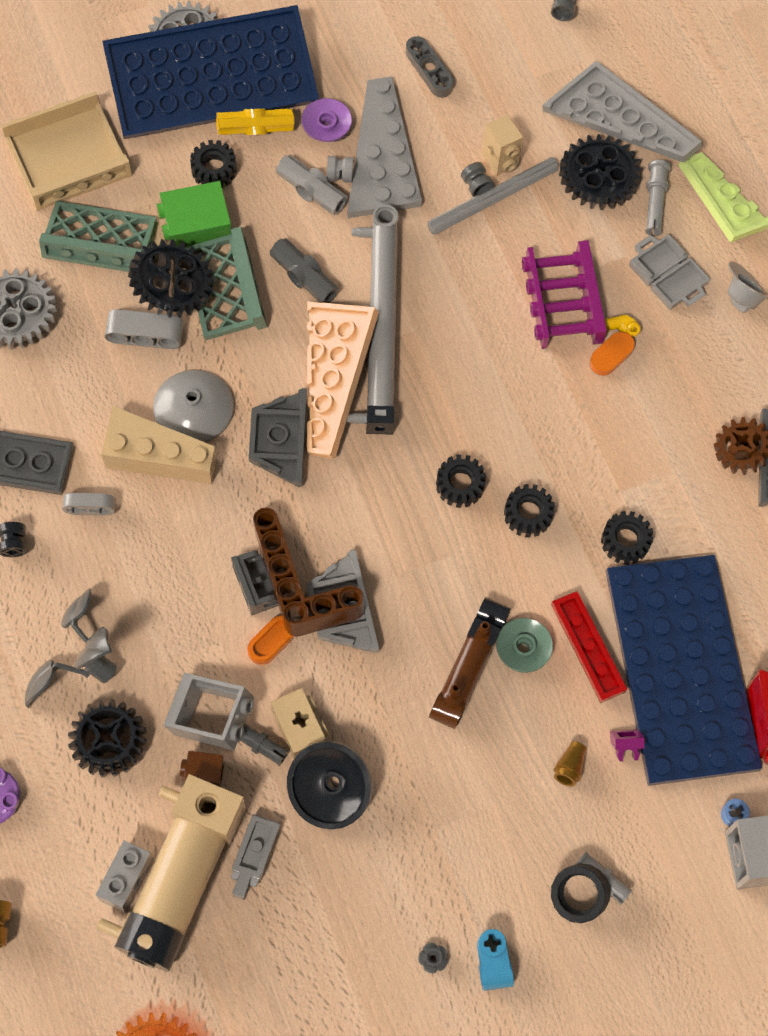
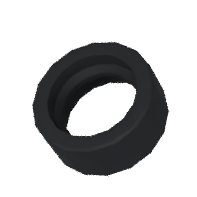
M578 863L563 869L556 875L551 885V900L561 917L570 922L585 923L594 920L606 910L610 901L611 889L607 878L599 869L590 864ZM577 875L586 876L596 885L598 891L597 901L589 910H575L566 902L564 886L571 877Z

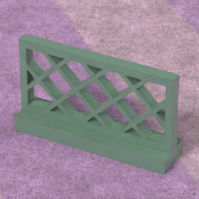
M56 201L46 231L41 234L39 239L42 258L129 272L131 260L134 259L136 251L141 252V249L131 248L128 245L138 241L142 246L144 245L149 248L157 222L156 217ZM60 211L72 212L73 216L62 220L59 214ZM92 215L96 216L98 220L87 224L83 218ZM117 219L121 220L123 224L112 228L108 222ZM79 221L83 227L72 232L68 225ZM141 223L147 224L148 228L137 232L133 226ZM104 225L108 231L97 236L93 229ZM62 228L67 233L64 236L52 235ZM129 229L133 235L122 240L118 234ZM87 232L92 237L90 240L77 239V237ZM112 236L117 241L116 244L102 243V241Z
M241 226L231 229L232 234L185 247L187 250L195 247L193 254L198 252L207 254L203 261L210 262L212 257L222 261L216 272L213 271V286L218 279L227 283L221 294L212 290L211 295L218 299L211 309L202 304L200 311H198L205 340L255 326L257 330L268 327L247 241ZM230 243L231 249L226 257L216 253L220 246ZM227 265L236 268V272L231 279L221 275ZM232 287L241 290V295L236 302L226 297ZM223 301L233 306L226 317L216 312ZM238 309L247 313L248 320L237 323L231 319ZM213 316L223 321L219 328L208 330V323Z

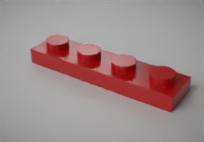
M578 591L552 601L551 606L600 703L626 693L627 687Z

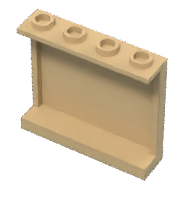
M97 92L84 94L71 101L59 103L54 107L36 111L31 115L14 119L1 125L7 145L37 211L54 205L56 201L63 202L132 176L129 160L120 149L99 104Z

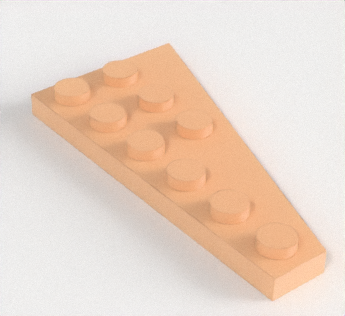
M307 302L310 322H307V332L310 333V345L307 347V384L310 386V397H307V406L310 408V420L307 422V452L311 456L335 459L379 311L375 307Z

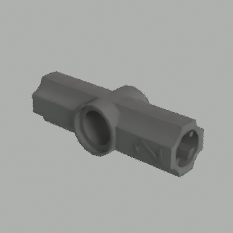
M287 238L279 239L274 243L270 250V256L287 271L289 279L295 286L300 289L304 287L319 303H330L334 300L339 292V288L321 272L319 264L312 256L308 254L303 255Z

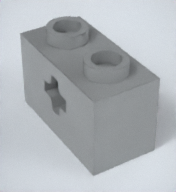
M124 840L95 894L99 901L127 913L154 860L151 853Z

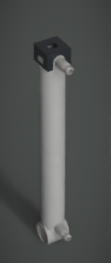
M384 204L374 210L372 228H352V236L372 238L370 307H375L379 314L369 344L367 413L348 414L346 422L366 424V434L393 435L398 211L393 206Z

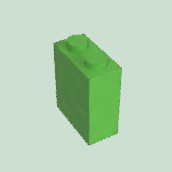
M220 181L160 193L161 203L157 204L159 218H165L166 225H162L165 241L170 240L171 242L174 239L176 246H180L182 242H185V247L232 234Z

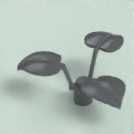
M91 588L87 589L72 602L61 621V626L64 629L71 625L86 643L84 649L77 656L74 667L58 662L54 663L50 659L38 668L26 689L25 705L27 708H29L30 702L47 688L55 671L58 669L78 673L86 678L92 675L103 684L108 682L114 675L117 665L104 656L112 652L109 645L107 628L101 627L88 639L78 627V619L84 615L90 604Z

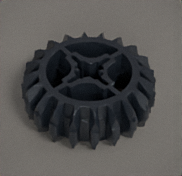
M113 699L105 707L103 700H99V708L94 709L91 704H88L87 709L89 713L87 715L82 711L78 713L82 721H72L71 725L76 731L68 733V737L74 740L68 744L70 750L75 751L72 757L74 761L80 760L79 767L81 769L89 766L88 772L91 775H94L99 769L102 778H105L107 770H110L112 776L116 777L118 775L117 768L121 767L123 772L126 773L129 771L126 765L128 762L132 765H137L138 763L134 755L143 756L144 750L139 746L147 744V739L142 736L147 733L145 726H140L143 722L142 717H134L136 710L133 707L126 711V703L121 702L116 708V703ZM114 718L110 724L104 725L98 722L103 719ZM128 725L131 729V737L128 746L125 748L120 741V737L124 733L123 729ZM89 729H91L96 737L91 744L92 748L87 752L85 738ZM100 732L103 735L108 734L110 736L111 734L115 744L112 741L107 742V740L104 743ZM107 752H114L117 754V756L113 758H97L98 756L102 757V755H104Z

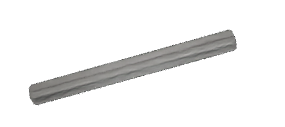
M550 157L429 220L428 229L432 234H437L556 172L559 166L558 162L554 157Z

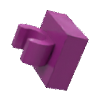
M638 729L610 731V743L616 750L618 760L620 762L623 761V753L626 750H632V758L634 761L638 760L640 756L638 749H644V737Z

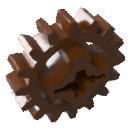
M745 417L741 418L740 423H736L732 419L731 427L728 428L723 425V434H716L718 441L714 443V449L717 452L715 454L718 461H722L721 464L724 469L730 466L733 474L738 469H741L743 475H746L747 469L750 468L756 473V466L760 464L765 467L766 462L764 458H768V431H766V426L764 423L757 426L755 418H752L750 423H746ZM759 440L762 441L760 450L757 449V446L760 444ZM728 442H730L731 445L728 447L729 451L726 452Z

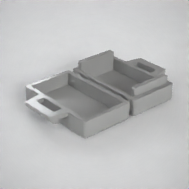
M649 235L635 245V250L639 255L630 260L629 266L647 286L651 285L650 289L669 310L681 302H684L686 306H690L706 295L702 288L709 283L710 278L691 258L687 259L688 254L670 235H666L661 240H657ZM651 242L654 243L652 246H650V247L647 248L646 250H644V251L642 250V248L645 247L646 245H648L649 243H651ZM697 291L699 292L697 295H695L694 297H692L690 300L687 299V298H689L691 295H693L694 293H696Z

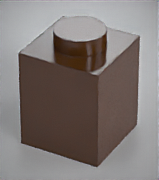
M188 751L187 759H182L180 777H184V781H186L190 774L221 787L225 765L224 756L221 754Z

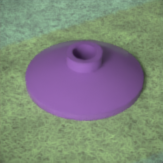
M323 98L315 100L305 108L302 114L304 131L317 141L333 142L339 140L348 133L351 127L352 118L349 109L335 99Z

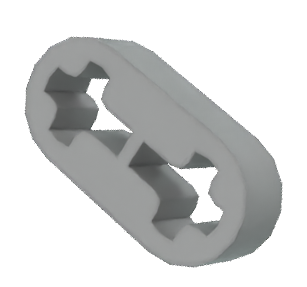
M68 493L63 497L62 510L72 515H112L115 512L116 498L112 495L100 493Z

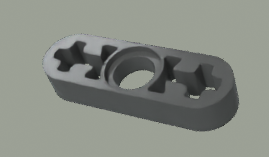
M420 36L408 39L406 43V56L430 91L437 97L449 96L453 88V78L428 42ZM417 49H421V56H422L421 58H420V53H419V51H418ZM432 63L436 68L428 71L423 68V65Z

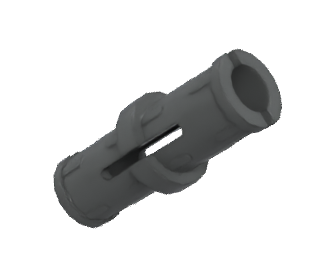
M244 724V733L240 741L251 747V751L255 754L261 753L280 766L284 762L281 756L286 758L289 750L269 739V735L265 732L259 733L252 727Z

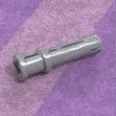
M653 160L648 164L650 180L647 182L646 188L650 194L645 229L647 235H651L653 228V236H658L662 233L664 194L669 190L667 175L671 171V164L664 160Z

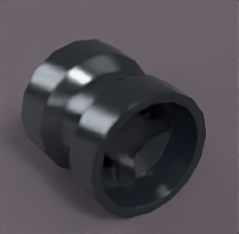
M4 522L0 524L1 556L12 558L26 554V543L23 541V537L26 535L25 524L20 522Z

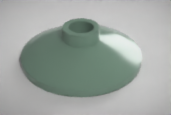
M518 618L503 626L497 638L496 648L499 658L508 668L521 673H530L541 669L549 661L553 650V642L549 631L541 623L529 618ZM526 645L529 650L521 652L518 647Z

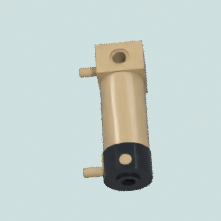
M190 774L181 792L163 786L159 792L160 797L175 803L171 811L174 822L133 911L128 913L123 926L103 918L97 924V930L117 938L114 948L126 954L128 958L150 968H158L167 972L170 971L185 938L184 934L224 845L230 847L246 812L243 796ZM209 808L215 809L210 814H204V811Z

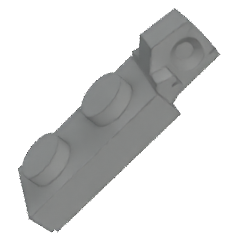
M255 814L252 815L232 867L231 879L237 881L232 892L233 897L245 900L249 887H257L279 832L280 823Z

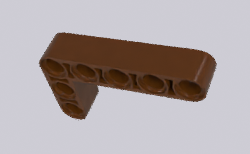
M267 507L261 508L254 513L253 523L256 538L285 629L290 635L296 637L355 621L363 615V593L356 586H345L304 598L277 513ZM267 523L271 524L270 526H267V527H263V526H262L263 524H267ZM272 546H277V547H279V548H277V549H275V550H270V549H269V548L272 547ZM280 569L287 570L284 573H276ZM286 593H294L291 597H284ZM349 601L357 602L355 605L351 606L345 604ZM321 609L330 610L329 612L323 614L318 612ZM294 617H302L300 621L291 620Z

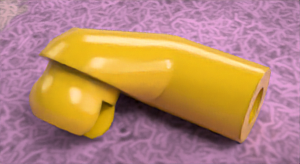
M628 315L604 318L606 331L617 329L628 333L631 337L637 336L641 331L640 324Z

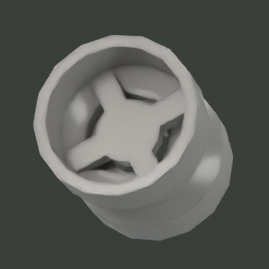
M328 156V181L343 180L344 183H352L354 158L345 157L344 159H338L336 156Z

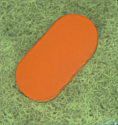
M616 332L592 353L590 359L592 371L601 376L611 374L632 354L635 345L633 338L625 332Z
M276 616L271 619L250 640L247 650L248 656L253 663L257 665L270 663L294 639L295 636L290 635L286 631L282 616Z

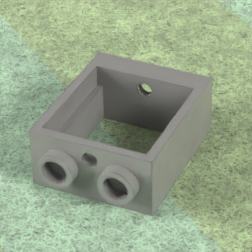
M184 673L163 726L175 736L235 750L237 742L242 739L246 718L253 710L254 696L243 686ZM202 692L235 700L222 735L188 727Z

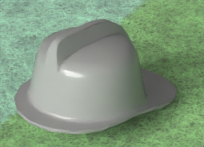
M729 262L728 266L734 276L728 288V294L731 297L732 304L738 310L746 313L750 309H755L765 299L768 300V295L747 270L737 263Z

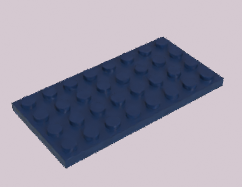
M298 5L102 41L124 139L216 122V116L219 112H240L243 109L262 108L266 110L286 109L307 105L319 99Z
M715 555L607 568L605 572L636 729L644 737V749H641L647 785L652 786L761 771V760Z

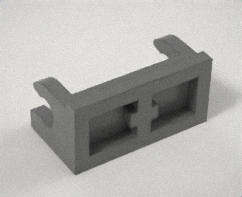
M254 550L231 557L234 573L251 616L277 607V599L261 554Z

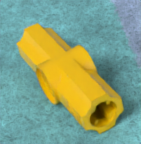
M262 108L243 109L240 112H219L216 116V127L218 135L245 133V135L267 134V132L293 131L294 115L292 109L266 110Z

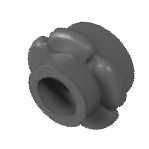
M428 943L423 947V951L419 953V964L428 973L433 974L438 970L442 971L447 966L448 961L446 957L448 954L443 946ZM432 955H435V956H436V960H435V961H432V960H431L430 957H431Z

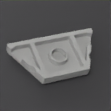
M354 549L349 551L347 556L337 564H332L328 567L324 574L316 576L307 583V592L310 597L351 585L361 589L364 599L363 615L355 621L317 631L318 640L377 653L379 652V646L356 550ZM349 601L345 604L351 606L355 605L357 602ZM321 609L318 612L323 614L329 612L330 610Z

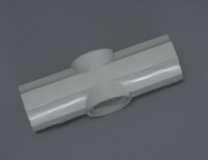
M285 155L276 167V173L292 184L300 197L308 202L315 201L332 215L339 214L348 202V196L328 183V179L319 169H309L291 155Z

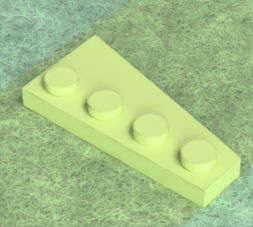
M702 152L692 155L684 163L679 162L678 166L730 243L768 229V216L765 218L758 211L759 207L752 200L748 202L740 194L741 189L735 183L731 184L723 178L724 173Z

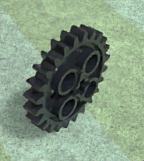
M600 134L597 135L596 140L587 135L586 142L579 138L577 146L571 143L569 151L565 150L563 159H561L559 176L562 177L561 185H566L565 193L573 192L572 200L581 198V206L589 202L590 209H593L595 204H599L600 210H603L605 204H608L610 209H613L615 202L622 206L624 199L629 201L632 193H636L641 180L642 168L638 167L640 160L634 159L635 151L627 152L628 144L622 147L619 146V138L614 143L611 142L610 135L605 140H602Z
M161 239L159 246L151 241L149 248L143 245L141 252L136 251L129 267L128 277L131 278L129 287H134L133 296L141 295L139 303L148 302L147 310H151L154 307L158 308L157 315H160L163 310L167 311L168 318H171L173 312H176L178 317L181 318L184 311L189 316L192 315L194 309L200 311L202 304H207L214 283V279L211 278L213 270L207 269L209 261L201 262L202 253L194 255L195 247L187 250L185 249V242H182L180 246H176L174 239L171 240L170 245H166L163 239ZM170 260L174 261V268L172 272V283H174L171 290L172 297L169 296V286L171 280V275L169 273L171 268Z

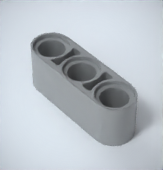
M114 309L108 313L104 338L115 344L177 349L180 347L184 321L175 315L168 318L167 314L157 315V313Z

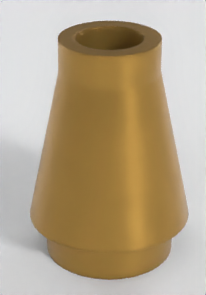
M576 741L570 743L569 748L554 767V779L557 782L572 787L581 780L584 756L587 750L585 745Z

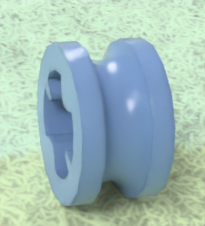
M731 799L722 807L721 818L727 826H731L739 819L737 816L733 818L730 816L729 813L732 809L739 808L742 812L739 817H742V819L749 818V807L743 800Z

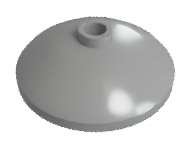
M187 370L171 376L160 386L154 398L153 411L157 424L200 441L208 442L218 437L228 427L233 416L234 404L231 391L219 377L202 370ZM191 396H195L197 398L195 401L188 400V398Z

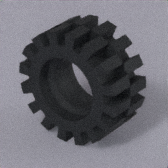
M208 140V145L202 142L200 143V148L196 146L194 153L191 152V171L197 184L220 181L223 188V183L228 186L231 184L230 179L234 180L235 173H237L236 157L232 148L229 149L227 143H224L222 146L219 140H217L216 144H213V140ZM210 160L223 162V166L216 170L207 169L204 167V164Z
M456 455L455 460L451 456L448 458L447 463L444 461L441 464V468L438 469L436 490L438 494L441 493L440 498L443 501L445 499L448 500L447 504L450 506L454 502L457 503L456 508H461V504H465L466 508L470 506L471 502L474 504L478 502V498H481L483 495L486 473H483L484 468L482 465L478 466V460L470 461L471 456L466 455L465 459H461V455ZM457 473L466 474L471 479V485L467 489H457L451 484V477Z
M524 484L523 489L518 486L515 488L514 493L511 491L504 509L505 522L510 524L509 529L511 531L517 530V535L521 536L523 532L526 533L525 537L530 538L531 534L534 533V537L539 536L541 531L544 533L547 531L548 526L550 527L555 512V504L551 502L552 496L550 494L545 495L546 489L543 487L539 491L537 490L538 485L533 484V487L529 488V484ZM526 502L533 503L539 508L540 514L535 519H526L519 513V507Z
M622 511L619 516L616 513L612 516L611 520L607 521L601 537V543H604L602 549L604 552L608 551L607 556L610 559L613 556L616 558L614 562L619 563L620 560H624V565H629L630 561L635 564L648 553L653 542V537H651L653 529L648 528L650 525L648 520L642 521L644 516L641 514L636 518L634 517L635 512L630 511L629 515H626V511ZM623 529L631 530L637 536V543L630 547L624 546L617 540V533Z

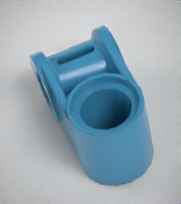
M496 929L486 930L477 941L483 991L514 987L512 966L508 956L505 936ZM489 937H492L494 942L499 943L494 952H491L490 947L484 946Z

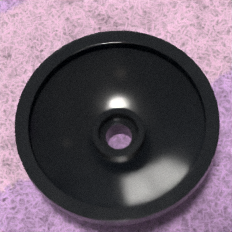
M335 741L317 742L303 749L292 761L287 775L288 796L296 812L311 825L323 829L344 828L359 819L369 806L373 790L371 773L364 759L351 747ZM332 777L338 778V786L332 783Z

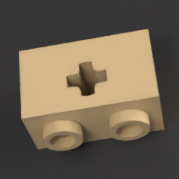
M508 115L485 125L482 155L496 176L504 172L509 173L518 166L523 136Z
M302 688L270 702L273 715L293 758L306 747L317 742L326 741L325 737L329 736L323 720L317 721L313 713L317 710L311 695L306 696ZM300 718L302 722L306 723V726L301 728L299 724H296V720Z

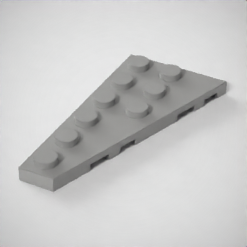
M597 61L542 105L543 111L617 139L619 138L683 163L702 148V141Z
M392 76L367 81L347 218L372 215L378 206L384 204L391 205L396 210L422 207V199Z

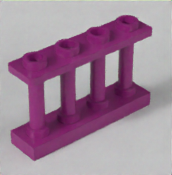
M578 241L576 252H573L572 255L535 258L533 247H527L526 256L522 257V270L528 274L526 292L527 295L532 296L530 313L532 318H536L537 325H534V335L536 341L540 340L541 349H547L549 337L580 333L591 335L593 345L603 344L607 331L589 241ZM567 265L578 267L579 274H577V277L541 281L538 278L537 268ZM578 287V290L582 289L583 297H581V300L543 303L541 291ZM577 310L587 313L588 320L585 323L547 326L545 316L548 313Z

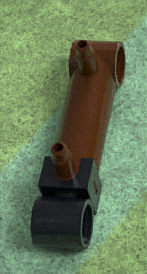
M487 597L484 598L449 676L431 709L430 719L454 730L456 729L487 659L493 651L500 631L507 621L511 608Z

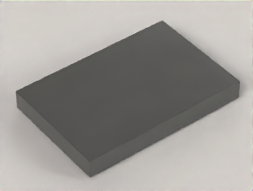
M0 431V485L62 495L74 449L73 442Z

